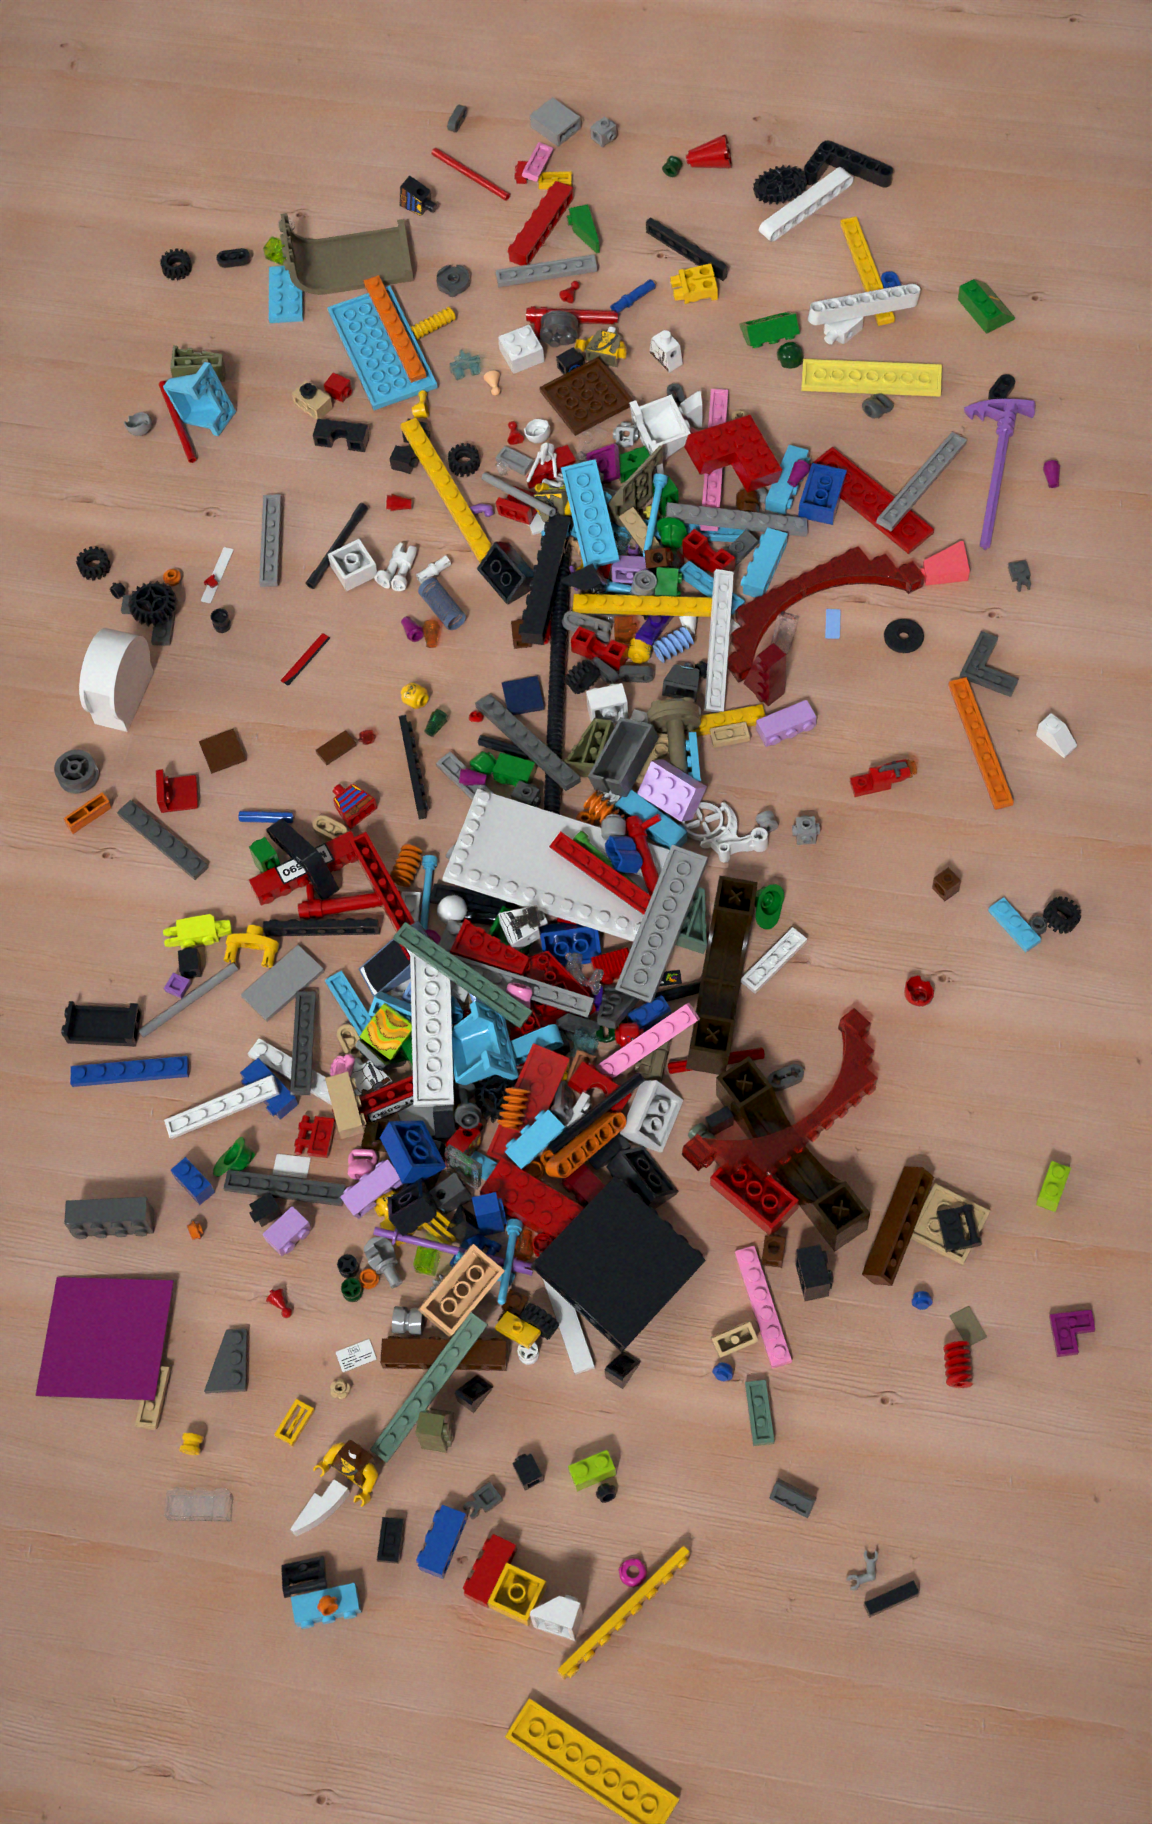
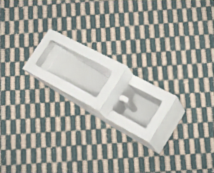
M333 1480L322 1497L314 1493L291 1527L292 1533L295 1536H299L330 1517L349 1496L350 1491L348 1488Z

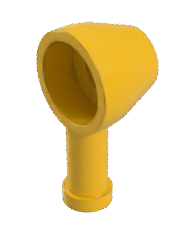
M421 390L418 393L419 402L412 406V413L415 418H429L426 403L427 392Z

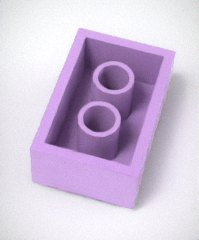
M664 759L651 761L637 794L683 822L693 819L707 786Z

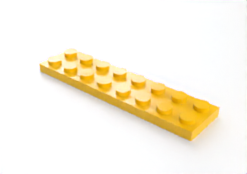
M530 1698L505 1735L507 1740L631 1824H666L680 1800Z

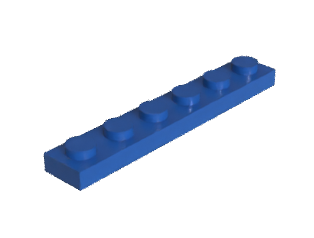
M187 1056L71 1066L70 1084L72 1087L189 1077V1059Z

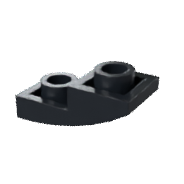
M619 1132L588 1160L595 1170L608 1165L619 1151L628 1150L631 1148V1145Z

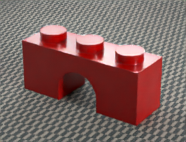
M693 529L682 540L683 545L707 561V570L714 574L716 569L731 572L735 570V557L723 548L715 552L709 546L708 538L697 530Z
M579 626L571 638V650L573 653L590 660L597 657L617 671H619L621 666H624L628 659L627 645L612 639L608 645L603 644L597 640L595 632Z
M583 1061L567 1085L579 1094L586 1093L591 1088H598L603 1091L605 1098L620 1087L613 1082L609 1075H602L594 1065L586 1064ZM629 1093L607 1112L621 1113L632 1094Z

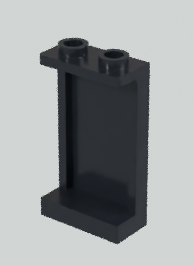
M69 1001L68 1007L65 1008L64 1015L66 1021L65 1025H62L61 1034L67 1044L136 1047L142 1011L138 1003H130V1007L125 1008L75 1005L74 1001Z

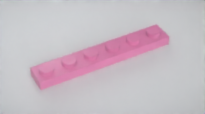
M687 1003L596 1065L602 1075L607 1074L613 1079L700 1018L690 1003Z
M755 1246L735 1251L737 1263L771 1368L790 1364L792 1359Z

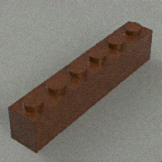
M904 1166L862 1272V1275L875 1285L892 1286L935 1178L923 1167Z
M398 1336L382 1338L381 1366L383 1369H429L452 1337L449 1340H443L440 1337L421 1339L417 1336H410L408 1339H400ZM478 1338L456 1370L507 1371V1341H503L502 1338H491V1340Z

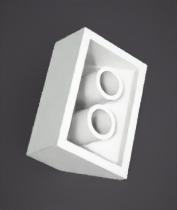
M657 1080L644 1081L639 1085L626 1117V1126L620 1131V1134L634 1144L660 1153L663 1152L683 1099Z
M565 1595V1598L558 1596L531 1610L530 1617L534 1628L575 1641L583 1618L580 1602H577L578 1599L570 1595Z

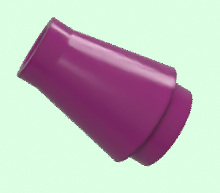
M801 459L794 462L787 483L792 487H796L809 473L810 465Z
M1050 460L1045 462L1043 472L1049 488L1059 487L1060 465L1058 461Z
M409 616L404 617L401 620V624L404 627L408 640L412 642L421 640L424 635L423 628Z
M469 768L461 769L459 783L463 784V786L485 785L487 774H482Z

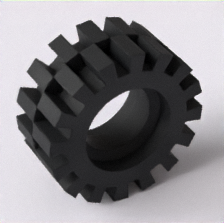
M175 248V251L170 249V253L166 251L165 255L161 256V268L164 276L168 279L171 277V280L174 281L176 278L178 281L180 277L184 279L185 275L189 276V272L192 271L190 257L182 249L180 251L178 248ZM174 263H181L179 266H171Z
M461 443L460 447L458 444L455 445L456 449L452 447L451 451L448 452V463L451 472H455L456 476L460 474V477H464V474L467 477L469 473L475 474V471H478V467H480L479 453L475 446L472 445L470 447L468 443L465 446L464 443ZM462 457L470 458V460L466 463H460L457 461Z
M92 546L89 547V550L83 549L84 553L80 552V557L77 556L76 561L82 577H86L87 580L91 578L92 581H95V578L100 580V576L105 577L106 573L110 571L109 568H111L106 551L102 548L99 549L97 546L94 549ZM91 561H100V563L94 567L87 566L88 563H90Z
M583 660L582 663L578 662L577 666L574 665L573 669L568 671L569 674L565 676V683L575 694L584 693L585 690L590 689V686L593 687L595 685L594 682L598 681L597 678H599L600 672L591 661Z
M1062 896L1055 897L1043 911V918H1046L1044 922L1045 924L1049 923L1048 927H1053L1054 932L1059 930V934L1063 932L1067 934L1080 922L1082 915L1079 914L1081 910H1077L1079 906L1077 904L1073 905V900L1069 902L1067 897L1064 899ZM1057 911L1063 913L1067 919L1062 918Z
M529 1303L520 1315V1319L539 1329L541 1332L540 1336L546 1339H550L559 1327V1323L555 1318L551 1317L552 1315L546 1313L544 1309L542 1310L535 1304Z

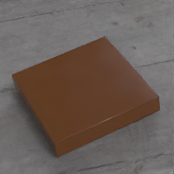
M234 729L199 741L211 774L246 761Z

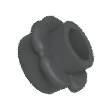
M1036 916L1028 923L1037 934H1044L1047 930V923L1045 924L1043 917Z

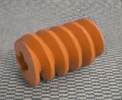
M596 791L586 800L583 808L589 809L590 814L595 813L594 818L596 820L600 819L599 823L601 824L607 815H618L620 809L613 811L615 805L611 804L608 806L609 799L603 801L604 794L602 793L597 796L598 791Z
M405 844L401 847V851L395 861L396 864H394L393 870L390 872L394 883L403 887L411 886L409 881L414 880L413 875L417 873L415 868H419L418 862L422 861L420 854L423 852L421 849L410 844Z
M515 1087L505 1088V1092L510 1095L503 1096V1099L508 1103L501 1104V1107L506 1111L499 1112V1115L504 1119L497 1120V1123L502 1125V1127L521 1131V1129L516 1127L523 1124L518 1118L525 1116L520 1109L527 1108L522 1101H529V1098L524 1094L531 1092Z

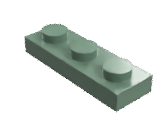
M766 1380L745 1382L753 1446L774 1444Z

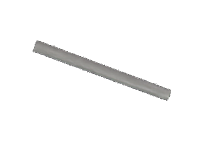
M487 472L483 473V481L550 517L555 515V508Z
M232 962L138 1030L143 1038L234 974L238 971L236 965Z

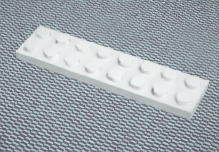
M410 953L414 1107L454 1105L450 979L415 954Z

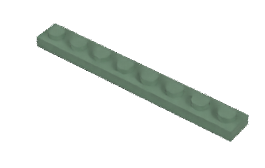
M405 922L393 938L396 942L520 1029L532 1015V1010Z
M472 1312L468 1315L371 1447L370 1451L388 1463L418 1422L419 1412L429 1407L487 1328L488 1324Z

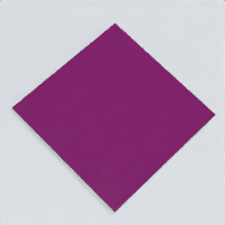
M57 1277L35 1396L155 1401L174 1280Z

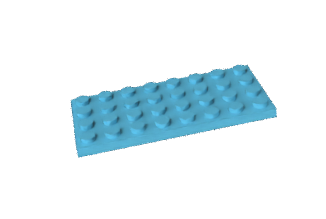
M387 286L385 289L427 376L412 383L401 364L368 293L327 307L328 313L373 410L414 397L421 390L428 392L438 388L436 380L391 286Z

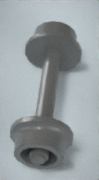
M454 1079V1101L461 1102V1105L455 1111V1120L462 1128L472 1129L478 1125L481 1119L480 1108L476 1104L469 1103V1100L475 1094V1086L473 1083L461 1085L456 1083Z

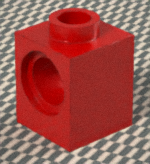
M334 372L324 383L325 392L331 398L342 403L352 393L350 380Z

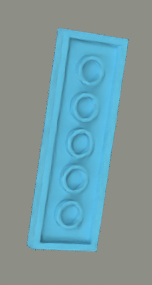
M596 459L561 467L584 567L592 563L603 566L620 562Z

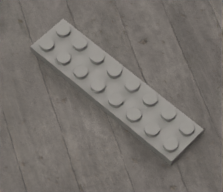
M675 845L671 846L615 987L616 991L652 1003L708 863V857Z

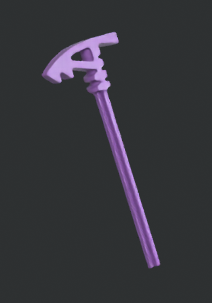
M991 399L964 407V413L971 420H973L974 415H977L982 421H984L986 416L998 421L996 434L999 437L980 540V547H983L984 550L991 546L1009 437L1014 433L1016 414L1019 413L1033 418L1036 404L1032 400Z

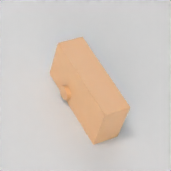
M472 1244L423 1302L418 1311L450 1337L505 1270Z

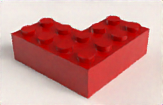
M751 415L743 416L687 436L684 448L700 475L732 465L747 493L779 481L782 468Z

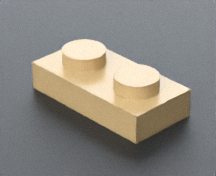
M746 722L710 728L713 748L750 741Z

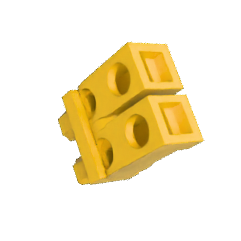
M712 264L685 270L680 269L678 270L679 275L670 277L672 288L681 287L673 289L675 301L684 299V304H689L690 302H696L705 298H711V301L718 300V289Z

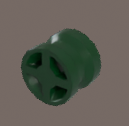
M669 156L667 163L662 167L663 172L669 177H676L678 170L682 167V161L676 156Z
M348 1278L343 1281L341 1292L345 1300L348 1302L360 1300L363 1295L360 1282L355 1278Z

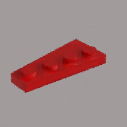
M467 919L464 920L450 950V953L520 976H524L530 962L528 956L509 945H505L500 939L487 934L485 930L474 926Z

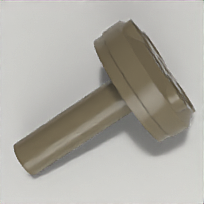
M690 697L654 701L647 712L648 724L654 726L656 733L667 734L670 764L688 774L684 734L700 726L701 709L694 703V699Z

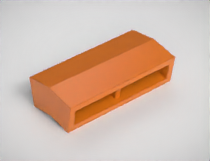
M103 792L64 817L66 826L72 834L76 833L110 810L109 800Z

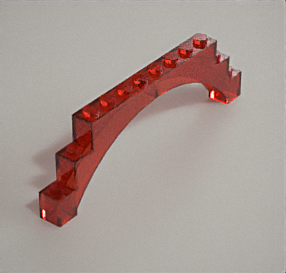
M859 546L849 549L844 554L833 557L827 563L820 564L813 570L804 572L796 579L789 580L784 585L773 588L763 596H758L753 601L742 604L735 609V620L741 628H737L731 633V644L737 652L729 655L727 668L738 683L745 680L753 665L757 647L770 625L789 607L807 596L833 587L855 584L888 586L904 590L907 594H910L923 587L925 576L913 561L903 564L897 569L886 553L870 561Z
M855 1008L840 1019L838 1029L842 1033L843 1042L841 1070L829 1094L808 1116L782 1131L753 1139L716 1140L703 1138L697 1134L683 1145L681 1155L697 1171L703 1167H709L715 1161L729 1176L734 1172L739 1173L747 1166L761 1181L766 1177H772L780 1165L785 1166L791 1160L792 1155L801 1153L809 1141L814 1142L820 1136L821 1131L830 1129L838 1117L840 1119L848 1113L850 1107H856L866 1094L869 1096L875 1091L878 1078L867 1068L873 1061L874 1050L864 1041L870 1034L871 1023Z

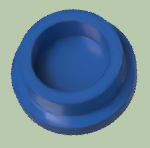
M925 1291L916 1292L911 1300L912 1306L919 1310L927 1309L933 1303L930 1294Z
M720 1362L713 1368L712 1372L716 1379L724 1382L733 1378V1368L729 1364Z

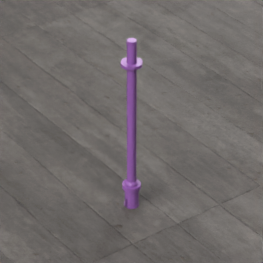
M375 1227L373 1235L392 1239V1245L397 1240L454 1255L458 1251L465 1253L467 1250L407 1234L402 1236L396 1228L395 1231ZM486 1254L496 1264L504 1267L505 1258ZM513 1257L511 1273L515 1271L532 1276L533 1271L525 1269V1267L531 1268L532 1263Z

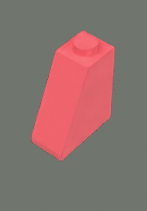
M959 541L923 561V568H920V577L924 579L925 586L968 581L970 569L964 541Z

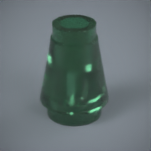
M439 709L432 711L424 732L430 737H434L447 723L448 715Z

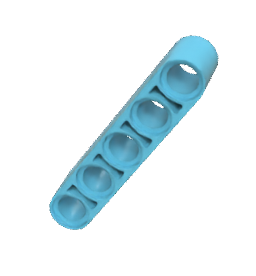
M556 1024L545 1026L510 1041L516 1066L525 1063L533 1043L551 1051L560 1048L564 1044Z

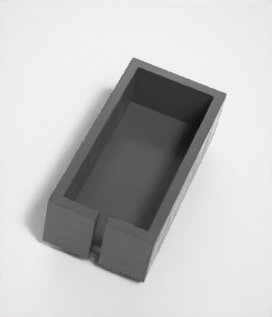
M620 717L588 775L595 790L607 793L611 791L615 795L628 796L659 738L652 724Z
M147 1197L67 1200L64 1224L72 1236L77 1239H86L88 1236L106 1238L110 1235L126 1237L132 1234L147 1236V1234H153L154 1209Z

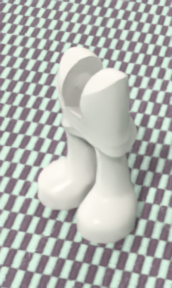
M400 542L396 545L387 570H379L375 574V581L384 588L392 586V589L395 591L405 590L407 587L406 575L415 559L417 547L410 545L407 553H404L405 544ZM400 568L398 574L394 576L396 569Z

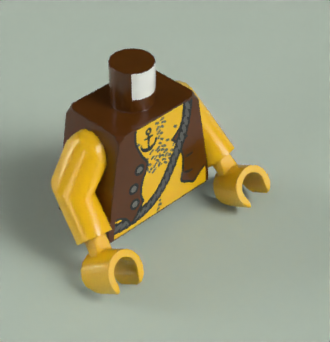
M348 1440L346 1444L341 1442L332 1445L323 1457L324 1460L320 1461L313 1468V1471L318 1467L321 1468L322 1474L320 1477H322L329 1471V1464H331L333 1468L363 1489L361 1493L354 1497V1503L361 1499V1507L366 1505L371 1500L369 1493L372 1492L378 1478L373 1456L352 1440Z

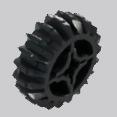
M150 581L147 585L143 583L142 587L137 586V591H132V596H129L128 607L130 614L141 625L145 623L149 627L150 624H153L156 627V624L159 622L163 625V621H169V616H174L173 611H177L175 592L172 591L170 586H166L164 582L160 584V582L156 581L153 584Z
M493 1075L492 1078H485L486 1082L480 1081V1087H476L477 1094L474 1096V1099L477 1101L475 1104L480 1108L481 1115L484 1114V1119L487 1120L491 1117L492 1123L496 1119L501 1120L502 1116L499 1115V1112L505 1111L501 1104L508 1103L502 1096L510 1095L505 1092V1088L515 1087L518 1078L512 1081ZM486 1098L494 1102V1108H491L485 1102Z

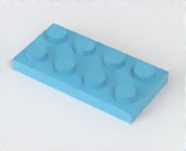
M284 266L269 267V323L303 321V291L292 283L289 270H285Z

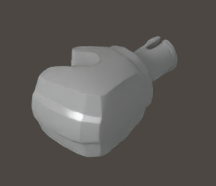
M381 1236L370 1239L364 1246V1253L368 1263L377 1274L385 1275L391 1288L398 1287L402 1284V1280L395 1270L398 1260L396 1259L391 1242Z

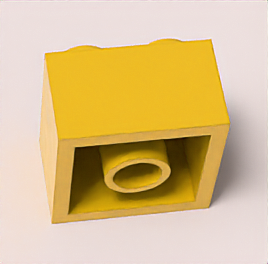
M506 1563L488 1601L489 1608L529 1627L531 1622L530 1612L538 1607L547 1588V1583L543 1579Z

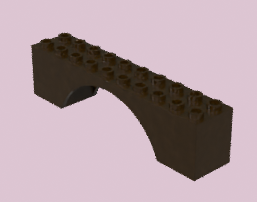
M719 876L695 1011L700 1019L693 1024L686 1069L717 1075L722 1074L727 1069L735 1026L740 981L758 882Z
M750 1056L717 1076V1098L724 1107L728 1106L734 1116L733 1119L786 1189L799 1200V1206L835 1252L868 1229L870 1212L847 1182L836 1178L827 1171L805 1146L786 1117L773 1086Z

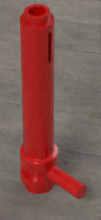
M531 306V308L526 309V321L534 323V334L537 339H540L541 318L550 311L569 312L578 319V323L614 325V323H618V313H615V311L550 309L543 306L541 308Z
M659 814L644 822L638 816H630L625 820L628 837L633 839L636 844V850L643 859L640 869L650 896L653 894L659 875L647 842L646 829L662 820Z
M309 884L306 886L307 900L298 904V913L300 919L304 918L307 920L315 916L316 918H321L323 915L382 907L375 892L326 900L315 899L314 887Z

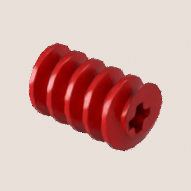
M955 1341L943 1347L946 1353L944 1355L946 1361L944 1365L947 1369L945 1375L948 1377L946 1384L950 1387L967 1388L973 1385V1383L967 1382L968 1379L973 1378L972 1374L966 1373L972 1370V1367L965 1365L971 1362V1358L965 1357V1355L970 1354V1350L964 1349V1347L970 1345L968 1341Z

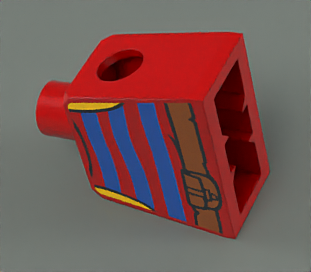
M341 784L333 788L332 792L336 795L333 799L334 806L350 830L377 809L375 798L355 784H351L346 789Z

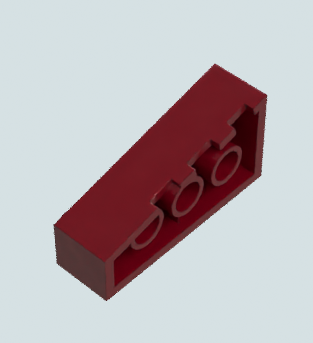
M772 643L756 656L743 683L756 695L760 702H764L767 706H770L785 693L786 653L776 644Z

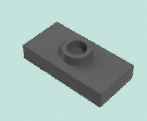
M746 529L725 551L735 557L736 567L760 542Z
M779 1478L769 1499L806 1518L810 1516L817 1499Z

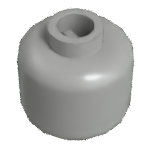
M607 815L601 822L602 838L608 840L609 836H626V821L620 815Z

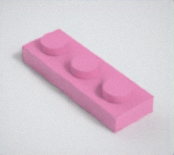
M538 142L523 170L522 176L537 182L552 154L553 148Z

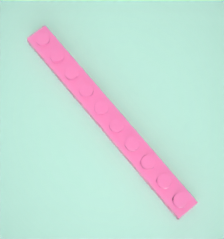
M711 389L708 428L726 422L727 389ZM723 468L714 470L710 475L704 474L702 506L720 508ZM700 525V531H718V527Z

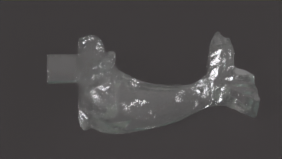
M567 953L565 958L568 962L564 968L582 986H590L592 994L598 995L601 988L600 980L604 974L603 970L596 969L588 980L581 972L584 967L581 964L582 954Z

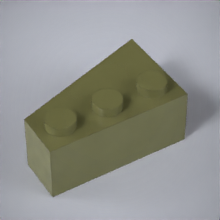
M173 345L170 366L172 378L196 374L203 363L208 362L212 365L220 382H225L226 369L223 355L202 351V353L194 352L191 348L183 350Z
M594 718L582 734V739L577 746L574 745L569 757L563 760L577 775L588 777L614 730L612 720Z
M433 1408L419 1412L415 1433L422 1449L447 1453L448 1447H451L453 1442L451 1429L455 1412Z

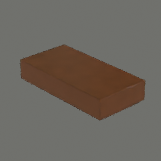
M345 730L315 751L327 766L357 745Z

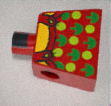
M480 1122L472 1129H465L460 1126L447 1141L446 1162L450 1164L451 1147L455 1148L457 1152L463 1153L467 1158H471L475 1150L479 1149L481 1145V1132L484 1129Z

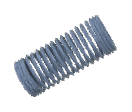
M429 578L419 586L418 593L448 630H455L464 623L466 614L436 578ZM458 615H460L455 621L449 623L450 621L454 620Z

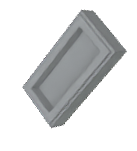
M504 446L495 457L496 462L524 476L534 464L533 459L507 446Z

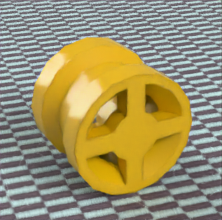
M183 1433V1444L180 1446L179 1451L189 1455H200L201 1450L199 1446L203 1442V1437L194 1433Z

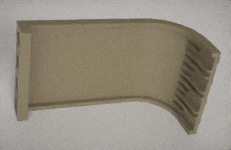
M287 213L281 214L279 229L280 232L283 231V234H280L282 245L285 244V247H282L283 257L287 258V260H284L285 270H289L290 279L298 289L316 295L364 289L363 280L378 275L383 285L414 281L404 219L397 220L398 227L321 239H307L297 235L291 229Z

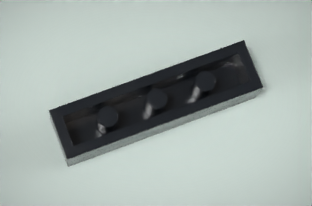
M913 1580L864 1602V1608L870 1618L919 1596L920 1593Z

